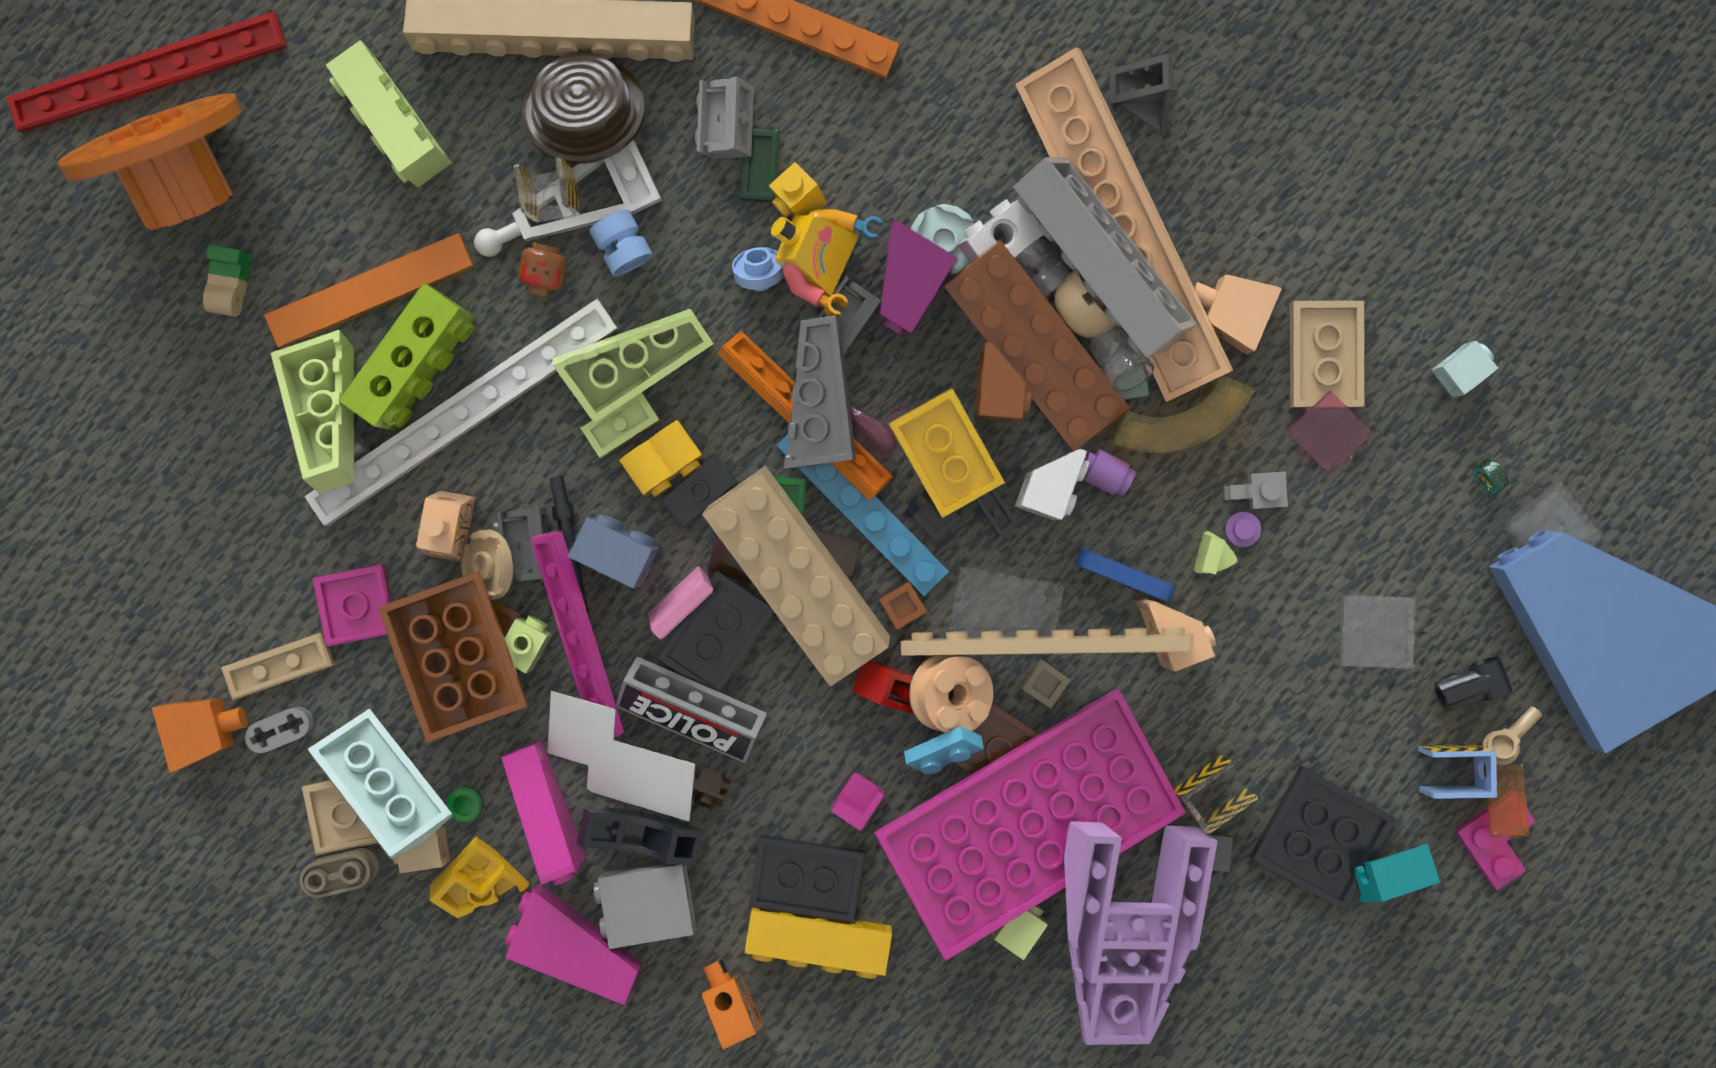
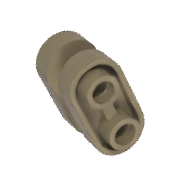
M367 846L322 856L302 870L299 879L300 887L306 895L312 898H323L359 889L380 873L382 868L381 857L376 850Z

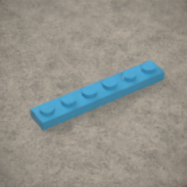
M786 436L776 445L786 456L789 438ZM831 463L798 467L923 596L949 573L876 496L869 501Z

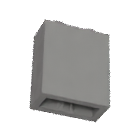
M659 862L605 871L598 877V882L594 883L595 901L597 904H602L604 916L600 918V932L602 939L608 940L609 949L694 935L697 925L687 865Z

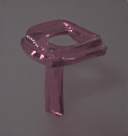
M905 399L899 406L896 405L881 424L867 414L851 407L852 426L866 435L882 456L891 454L895 449L894 437L896 435L889 423L912 411L914 408Z

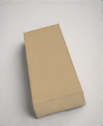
M321 632L223 666L221 669L231 698L236 700L334 666L335 663L329 646L326 647L324 634Z

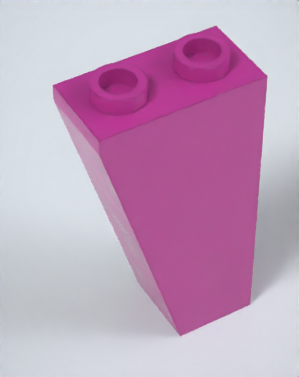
M540 740L512 751L501 758L541 885L549 881H553L554 885H559L575 877L574 873L581 870L580 865L587 858L584 848L576 844L578 838L576 827Z
M537 885L531 893L526 891L517 911L522 913L518 926L512 925L505 940V945L510 946L505 958L625 1005L642 963L622 947L609 949L608 940L602 939L598 928L545 887Z

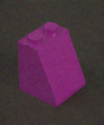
M896 219L893 221L890 230L880 314L887 318L884 323L885 326L904 336L906 331L915 333L956 266L958 258Z

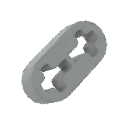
M293 707L255 722L249 726L245 733L246 744L249 749L256 753H265L303 738L313 729V716L306 708ZM291 714L295 718L301 717L304 724L299 726L300 732H298L297 728L284 730L283 725L293 720ZM259 728L263 732L274 729L277 734L266 740L267 746L264 741L258 742L256 740V736L260 734Z

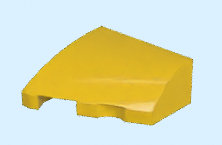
M476 836L430 884L429 901L454 917L460 918L472 913L479 906H489L498 902V896L514 886H517L520 892L526 890L529 887V882L496 850Z

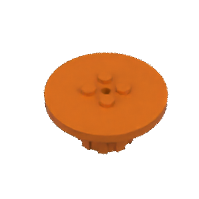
M232 93L214 95L181 104L153 115L139 118L95 138L66 154L58 161L57 165L66 180L86 179L116 171L146 229L154 230L165 226H172L210 211V209L229 200V197L233 195L205 135L235 119L241 114L242 107L236 95Z

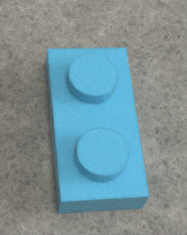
M960 726L906 750L904 754L906 765L918 769L924 774H934L941 771L942 767L948 764L969 759L971 754L983 750L984 747L982 736Z

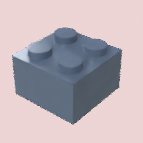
M599 514L598 518L587 517L568 557L631 588L642 587L661 549L653 545L656 539L638 530H631V533L622 530L624 523L608 515L603 516Z

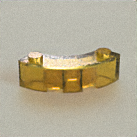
M1223 375L1212 381L1208 390L1194 405L1179 414L1165 417H1150L1126 411L1120 416L1107 446L1129 453L1144 455L1171 453L1196 446L1211 439L1228 427L1246 407L1255 389Z

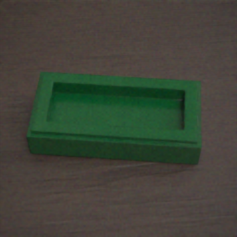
M752 128L751 157H743L741 200L772 202L776 198L769 185L777 179L780 130Z

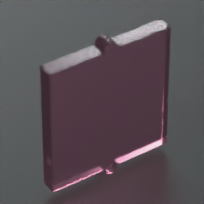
M1331 390L1314 406L1305 408V414L1286 431L1328 473L1333 471L1348 456H1354V450L1372 434Z

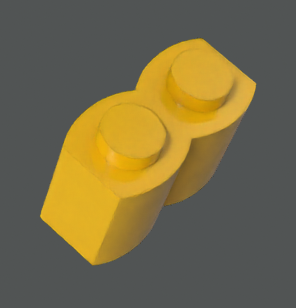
M676 420L630 451L619 461L641 493L646 497L652 493L654 498L672 487L669 481L681 473L683 477H687L701 466L698 461L704 456L681 423Z

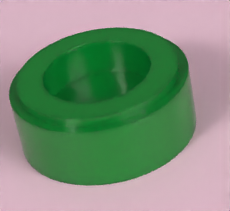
M462 786L454 790L447 799V808L452 813V818L462 823L476 819L484 807L481 793L470 786Z

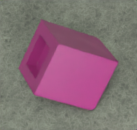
M855 772L831 806V812L861 831L884 797V790Z

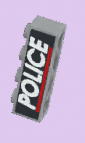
M636 657L623 680L616 702V707L743 763H746L767 714L764 711L640 657Z

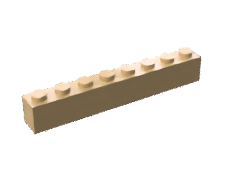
M406 0L403 33L412 51L422 54H433L435 52H453L457 55L488 53L492 56L523 54L527 57L535 58L541 55H557L562 57L575 53H589L605 59L623 57L643 61L647 58H656L678 62L683 59L693 60L695 18L691 2L625 0Z

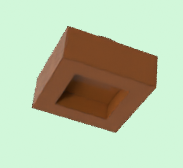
M909 581L879 598L897 630L927 613Z

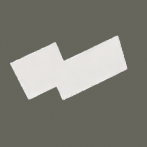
M551 691L548 754L588 765L587 789L593 793L690 821L695 771L694 763L613 740L616 709Z

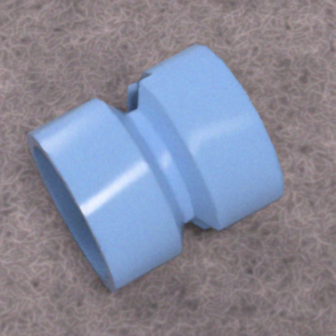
M621 210L610 214L595 223L589 230L598 249L606 251L603 258L613 276L626 274L645 264L653 256L644 237L636 235L639 227L629 210Z

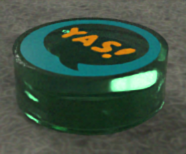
M1484 459L1473 468L1474 476L1484 489L1492 494H1499L1509 485V478L1506 472L1493 460Z

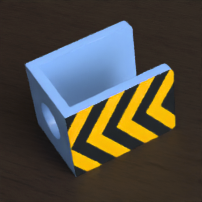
M1480 745L1418 746V752L1431 757H1474L1475 785L1419 786V792L1435 799L1497 798L1495 750ZM1484 763H1485V766H1486V779H1485L1484 770H1483Z

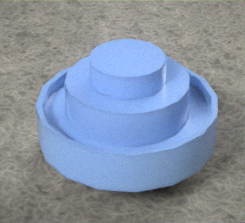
M757 247L740 253L732 264L736 283L743 288L756 291L767 290L779 283L784 274L783 268L776 262L775 256L777 251L766 247Z

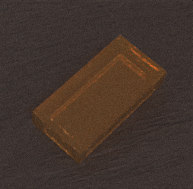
M1496 765L1497 798H1487L1490 837L1528 838L1530 834L1523 765Z

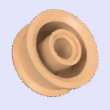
M958 655L931 656L918 667L912 678L909 692L911 708L917 719L928 728L947 733L961 726L973 731L986 720L992 706L993 685L990 675L982 664L969 657ZM953 689V690H954L953 696H952V698L949 700L948 694H949V692Z

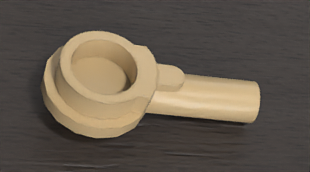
M1531 706L1509 729L1504 728L1502 731H1493L1485 737L1482 746L1496 751V765H1509L1516 760L1520 752V738L1542 717V713L1537 708Z

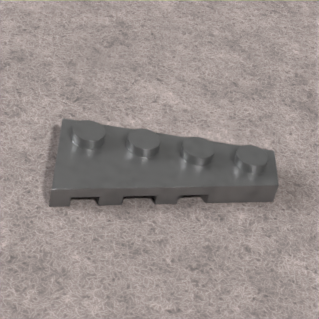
M830 316L803 320L800 324L796 358L797 375L791 402H793L791 423H789L787 438H789L788 453L785 456L784 469L856 460L839 317Z

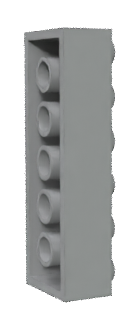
M1045 157L1013 186L1019 194L1017 197L1019 204L1028 213L1031 214L1033 212L1041 222L1039 225L1041 232L1048 240L1056 241L1063 250L1061 253L1062 259L1071 269H1077L1085 279L1083 285L1094 298L1099 297L1107 307L1105 310L1107 317L1116 326L1119 327L1121 325L1130 336L1127 338L1129 345L1137 354H1144L1148 358L1164 352L1198 325L1068 158Z

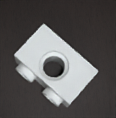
M1005 199L990 211L993 218L984 225L979 220L963 232L966 239L957 246L969 263H971L996 243L993 231L994 228H999L1005 235L1004 245L1016 257L1044 234L1039 228L1040 223L1035 216L1024 210L1018 200L1010 204Z

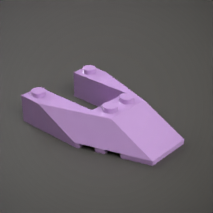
M1070 821L1064 854L1068 941L1082 1037L1086 1045L1151 1043L1169 1006L1166 1000L1174 984L1180 983L1186 970L1182 967L1191 949L1196 950L1200 942L1217 840L1207 835L1198 827L1165 826L1152 903L1111 902L1122 837L1100 822Z

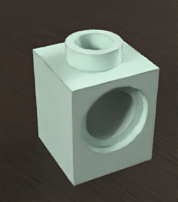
M1476 340L1462 345L1431 371L1452 397H1458L1467 394L1495 372L1498 367L1493 362L1494 356L1492 352Z

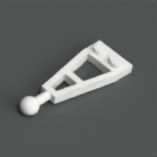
M633 139L623 150L607 159L593 163L578 164L572 168L577 183L605 162L623 200V204L576 215L575 210L568 204L564 177L562 176L532 198L535 214L556 199L565 219L532 227L528 219L529 217L519 208L512 213L516 222L497 231L490 228L480 230L474 238L476 250L486 257L495 256L501 251L503 243L520 235L526 241H531L594 225L601 219L621 210H629L633 215L662 201L635 140Z

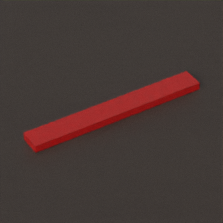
M273 11L6 97L16 130L24 133L288 47L278 16Z

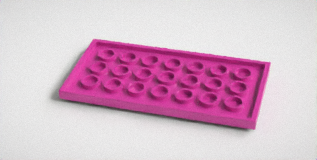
M1114 689L874 832V835L940 955L947 961L1066 887L1064 854L1070 821L1100 822L1105 824L1122 837L1120 854L1186 812L1120 690Z

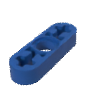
M1081 549L1075 563L1080 568L1112 581L1125 584L1127 587L1167 603L1171 602L1176 586L1085 549Z

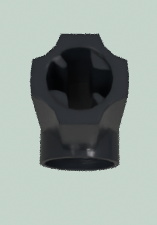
M1495 656L1483 659L1484 663L1480 665L1473 663L1468 666L1469 669L1434 682V691L1444 711L1450 712L1479 700L1488 701L1510 694L1513 689L1501 658Z

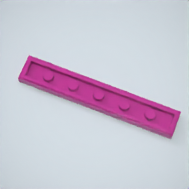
M559 531L531 537L533 550L580 699L616 709L614 738L623 734L624 730L571 559L568 557L569 552L563 533Z

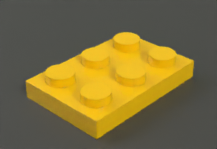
M952 388L889 423L942 518L1005 483Z

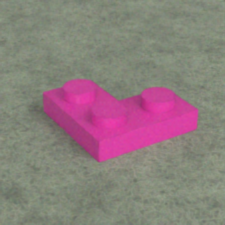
M1511 791L1454 829V832L1492 888L1499 890L1526 871L1507 841L1536 821L1517 793Z

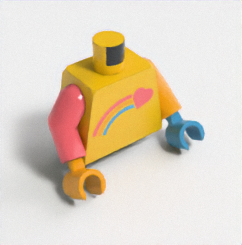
M835 209L812 210L808 215H796L792 221L785 217L777 219L772 226L771 234L782 243L775 257L776 262L783 268V274L791 292L816 307L824 306V312L827 317H840L841 313L834 310L831 303H837L844 308L848 305V300L844 295L833 294L859 237L854 232L855 230L861 231L865 239L875 240L879 235L870 233L867 230V224L873 223L882 226L883 221L877 216H870L865 221L858 220V215Z

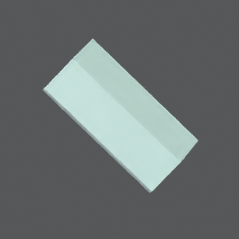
M370 709L308 749L309 753L390 859L423 844L452 817V813Z

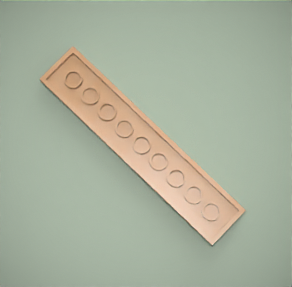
M1077 47L1017 82L1015 85L1049 156L1068 158L1198 324L1166 351L1146 358L1166 402L1233 371L1081 49Z

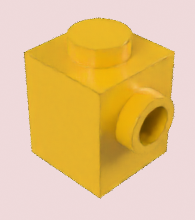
M796 162L769 185L776 197L772 203L785 218L789 215L793 218L796 215H808L812 210H820L827 204L818 184Z

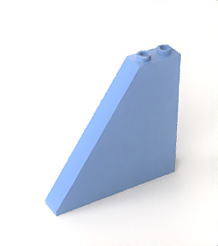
M1543 530L1532 535L1528 539L1530 543L1520 549L1512 548L1501 553L1498 556L1499 561L1489 566L1490 571L1589 748L1606 754L1716 690L1715 605L1566 533L1550 532L1549 530Z

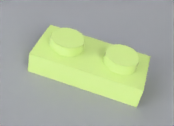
M641 392L594 424L591 421L581 427V430L599 458H603L661 420L643 392Z

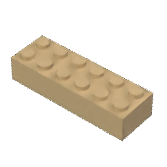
M766 465L707 507L702 514L830 687L889 648V633Z

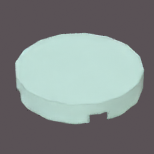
M942 204L928 210L926 209L918 215L911 229L958 258V262L951 274L958 273L970 264L957 246L966 239L963 232L974 224L968 213L957 206Z

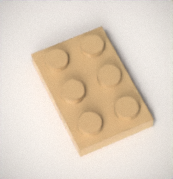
M1364 301L1290 302V408L1364 407Z

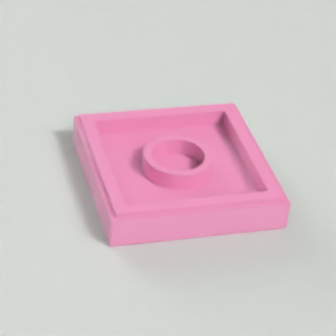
M700 566L696 567L648 612L651 631L659 639H663L713 592L708 575Z

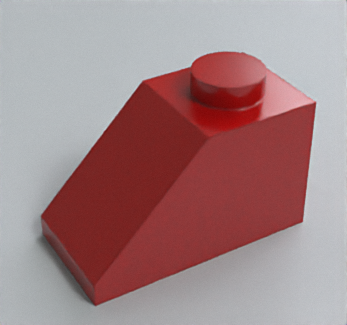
M869 660L861 666L852 689L853 692L879 705L914 714L909 698L910 685L914 675L873 660Z

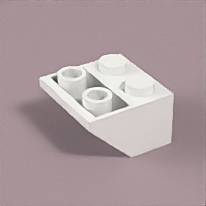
M1082 449L1073 451L1026 473L1015 507L1054 521L1063 520L1065 515L1070 516L1077 499V495L1072 494L1075 483L1083 481L1089 466V461L1084 460L1087 451Z

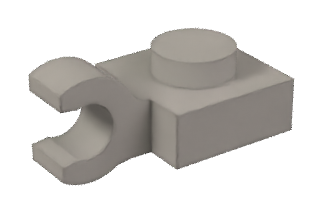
M1286 472L1247 474L1248 484L1223 486L1224 500L1249 499V509L1288 507Z

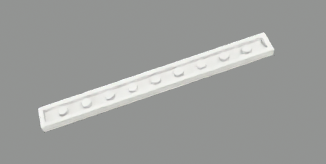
M598 299L594 300L354 463L353 483L321 494L313 490L304 497L324 526L331 525L556 373L557 370L553 366L554 357L604 340L618 331V327Z

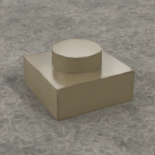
M1040 659L1021 686V689L1051 709L1071 679Z

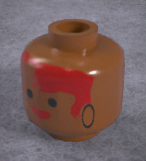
M533 242L532 247L525 248L522 251L518 280L522 284L528 285V293L548 297L549 290L558 291L563 287L568 260L564 255L560 254L561 248Z

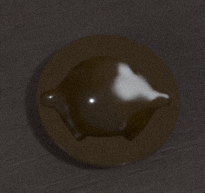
M575 53L552 61L540 71L524 96L521 118L527 137L540 152L554 160L561 161L562 158L566 163L587 164L607 159L628 146L642 127L646 105L639 82L625 67L598 55Z

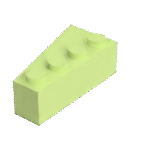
M361 40L326 64L333 75L329 81L342 97L347 96L353 104L350 108L351 112L363 126H368L373 134L371 136L372 141L383 154H387L393 163L391 167L404 183L409 180L416 187H420L452 164L372 51Z
M688 309L554 357L553 366L595 424L714 343L692 310Z
M337 330L272 352L271 357L303 480L318 494L353 483L354 412L339 402V399L354 380V347L343 333Z

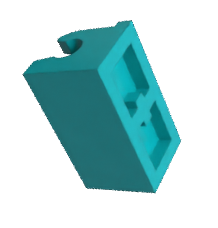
M1428 844L1419 845L1378 860L1366 862L1365 869L1369 881L1363 866L1355 868V876L1360 889L1362 903L1383 902L1440 883Z

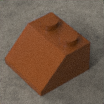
M985 342L980 350L974 420L1017 423L1030 411L1031 392L1025 391L1026 382L993 343Z

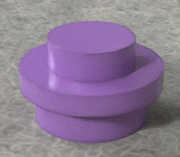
M1238 512L1227 520L1225 534L1233 545L1248 547L1259 539L1261 525L1253 514Z

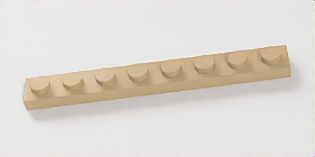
M1180 627L1162 628V635H1147V628L1125 629V635H1110V629H1089L1088 636H1074V630L1063 629L1052 630V636L1038 637V630L1016 631V637H1003L1002 631H982L981 638H968L966 631L946 632V638H933V632L912 633V639L901 641V656L1191 652L1194 649V634H1185L1184 628Z

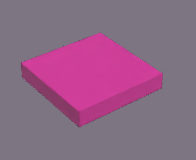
M385 564L313 578L326 647L387 635L378 607L392 603Z

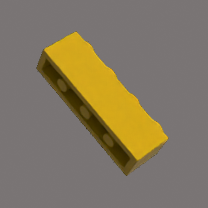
M752 908L745 953L752 954V958L758 961L770 962L773 958L787 960L786 963L795 967H807V964L821 965V969L827 972L841 973L842 969L856 971V974L860 977L874 979L877 978V975H886L892 926L860 920L848 923Z

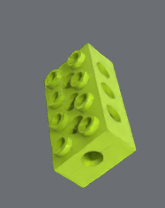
M423 283L339 399V402L374 427L395 431L397 427L402 428L413 414L410 408L415 401L425 398L432 389L433 382H431V379L438 369L443 371L451 363L454 357L451 351L459 341L463 343L469 338L474 330L472 322L476 317L443 293Z

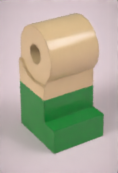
M208 244L206 259L210 260L207 284L203 293L204 309L210 313L237 317L241 313L243 298L246 294L252 255L238 249Z

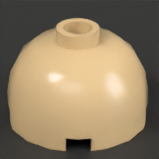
M1075 269L1059 284L1055 292V308L1060 318L1076 335L1085 338L1101 337L1113 330L1116 325L1107 317L1105 313L1107 307L1099 297L1094 298L1083 285L1084 277Z

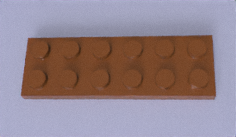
M1001 240L994 243L943 285L985 340L995 345L1026 382L1025 391L1031 392L1032 400L1073 451L1080 448L1130 408Z

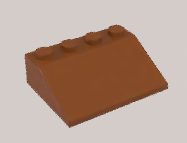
M480 571L378 607L426 743L529 706Z

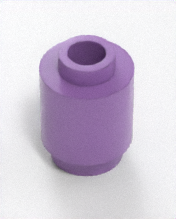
M1101 449L1096 454L1089 452L1085 459L1089 461V466L1083 480L1112 495L1117 493L1124 496L1132 484L1136 471L1129 468V463Z

